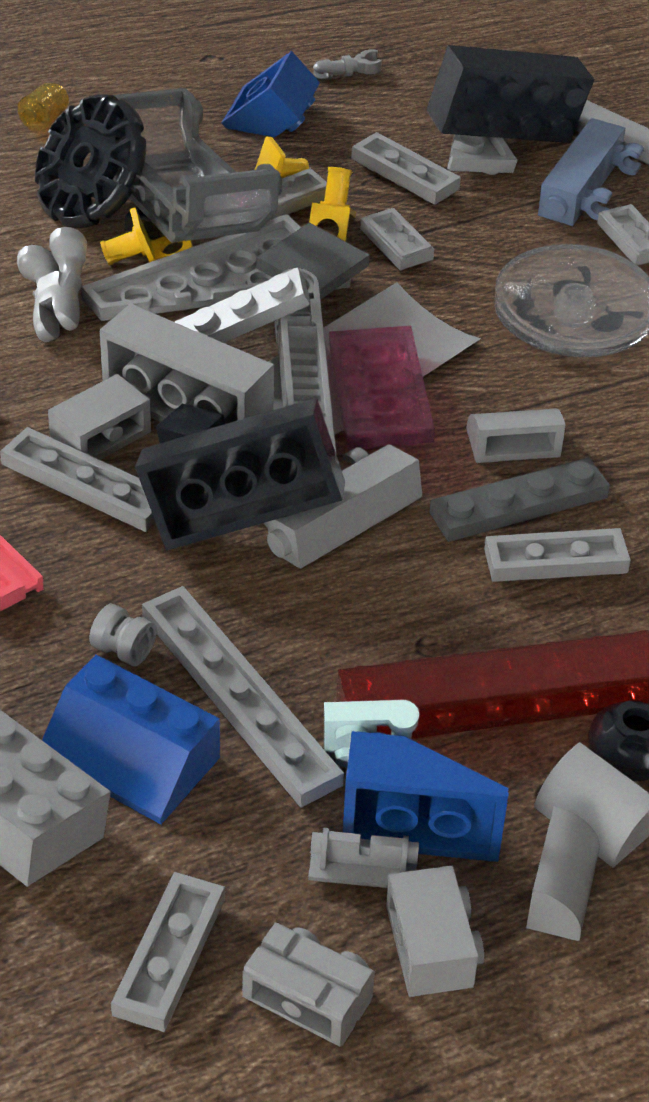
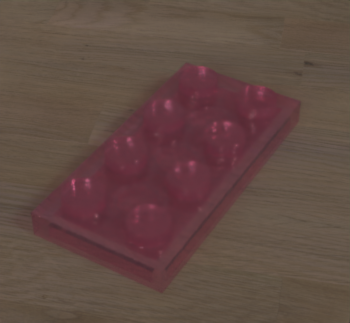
M411 326L329 332V348L347 449H354L356 447L369 449L388 444L393 446L434 442L435 428Z

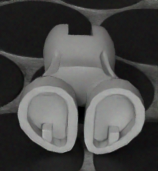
M61 227L50 234L49 248L51 252L42 246L29 245L23 247L17 255V266L24 278L37 284L36 290L33 291L35 298L33 325L38 338L43 342H50L59 337V323L69 331L76 329L79 324L80 306L78 293L82 286L80 275L86 261L87 240L80 231L71 227Z

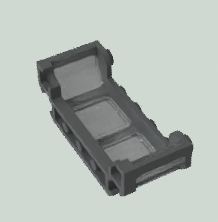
M186 88L114 95L118 100L123 99L127 101L137 111L144 126L141 136L146 139V159L141 177L136 175L130 188L133 190L130 199L171 243L257 232L275 214L278 207V195L282 192L280 173L270 164H261L256 170L236 172L199 138V123L203 120L202 104ZM126 136L122 137L119 140L122 141L126 139ZM119 167V169H118V171H117V173H116V175H115V177H114V179H113L114 181L117 180V178H118V176H119V174H120V172H121V170H122V167Z

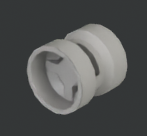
M110 603L95 618L90 630L89 641L93 648L104 653L113 651L117 653L120 661L131 666H138L150 653L155 642L157 629L154 622L143 617L132 618L126 609Z

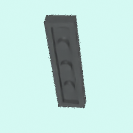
M588 457L430 500L429 513L447 541L450 542L608 498L610 484Z

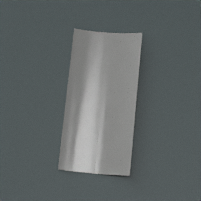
M398 282L323 327L334 435L481 338L455 329L435 317L415 301ZM279 355L268 361L274 364L273 410L283 407Z

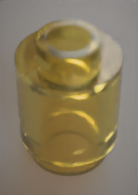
M44 83L19 101L17 107L18 115L29 129L41 131L53 123L67 109L69 104L68 94L59 84Z

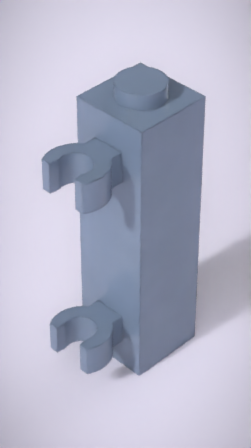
M591 118L543 181L538 216L573 226L583 211H586L592 219L598 220V213L609 210V208L602 207L597 202L607 204L612 197L610 190L600 187L615 166H618L625 174L636 175L641 168V163L632 161L629 156L639 158L644 147L637 143L623 145L625 127Z

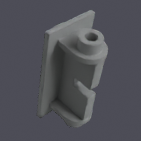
M323 828V833L312 832L308 880L388 888L389 874L415 871L417 869L419 842L408 841L409 836L395 838L371 835V840L360 839V834L329 831V828Z

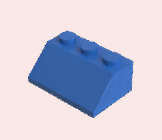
M95 655L65 685L42 741L111 791V798L161 825L219 760L220 718Z

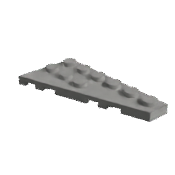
M286 214L267 221L257 232L223 236L81 286L82 300L101 321L113 319L130 303L154 314L209 307L232 297L239 291L250 289L270 280L271 276L256 268L257 256L301 227ZM351 279L337 289L350 288Z

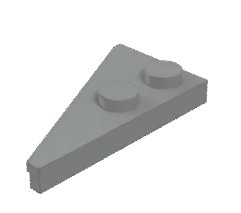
M454 135L447 169L449 171L483 172L489 175L513 173L517 159L503 138Z

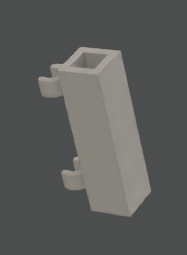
M390 444L370 455L359 447L343 454V459L352 464L342 470L345 479L343 500L265 522L264 524L268 528L269 533L267 535V542L271 551L277 557L283 558L301 569L422 498L419 460Z

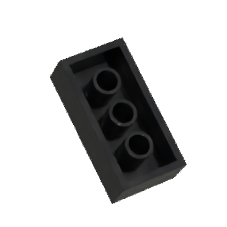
M448 45L426 111L441 134L570 143L595 79L578 57Z
M317 397L143 448L135 465L166 551L342 501L345 487V479Z

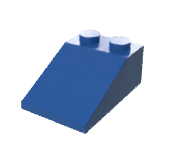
M352 731L345 785L343 832L360 834V839L371 840V835L395 838L409 836L408 841L419 842L418 854L499 862L509 788L405 736L387 735L380 732Z

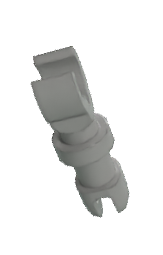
M369 49L361 52L354 58H351L350 55H344L341 57V60L330 61L326 59L317 61L313 66V74L319 80L331 79L333 75L339 74L349 77L353 75V72L367 75L376 74L381 71L382 60H377L378 50Z

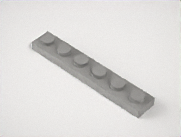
M184 586L142 604L143 618L155 623L159 638L300 808L343 786L344 772Z

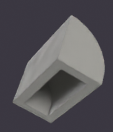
M554 408L471 414L467 421L466 430L475 462L485 463L561 457L566 424L560 410Z
M580 742L569 750L555 765L537 795L534 808L548 819H551L553 807L555 806L574 813L586 821L593 828L599 839L600 849L598 857L612 868L649 837V793Z
M555 806L553 807L533 887L526 928L579 941L600 844L595 831L586 821L574 813Z

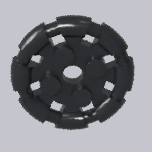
M96 94L80 100V104L76 107L71 105L65 109L47 131L50 135L45 146H40L36 159L35 182L39 184L37 191L39 202L47 215L54 221L60 219L64 226L71 228L91 227L99 224L100 218L103 216L110 218L130 198L133 190L130 189L136 175L141 177L144 168L146 139L141 136V132L144 130L142 120L137 111L127 101L123 99L118 100L116 96L109 94ZM126 136V139L122 141L119 140L122 137ZM91 153L88 163L83 167L85 157ZM119 167H122V170H121V172H120V174H119L117 180L114 181L113 179H114V177H115V175H116V173H117ZM92 197L95 198L94 204H92Z

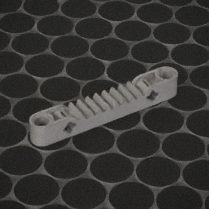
M295 268L287 269V270L283 271L282 273H286V272H288V271H290V270H293V269H295ZM299 269L306 281L310 305L274 321L279 354L281 400L283 401V407L317 397L336 452L319 282L313 273L305 269Z

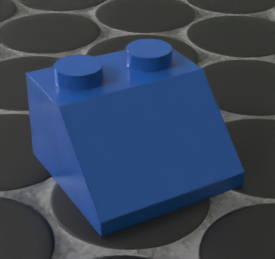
M291 51L242 87L222 124L227 129L269 137H276L286 129L292 132L305 120L303 113L314 103L315 97L313 95L320 82Z

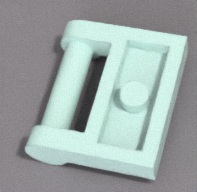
M408 700L324 702V750L338 766L347 768L352 731L373 733L377 732V726H389L392 730L391 735L405 736L411 739L412 732L418 726V708Z

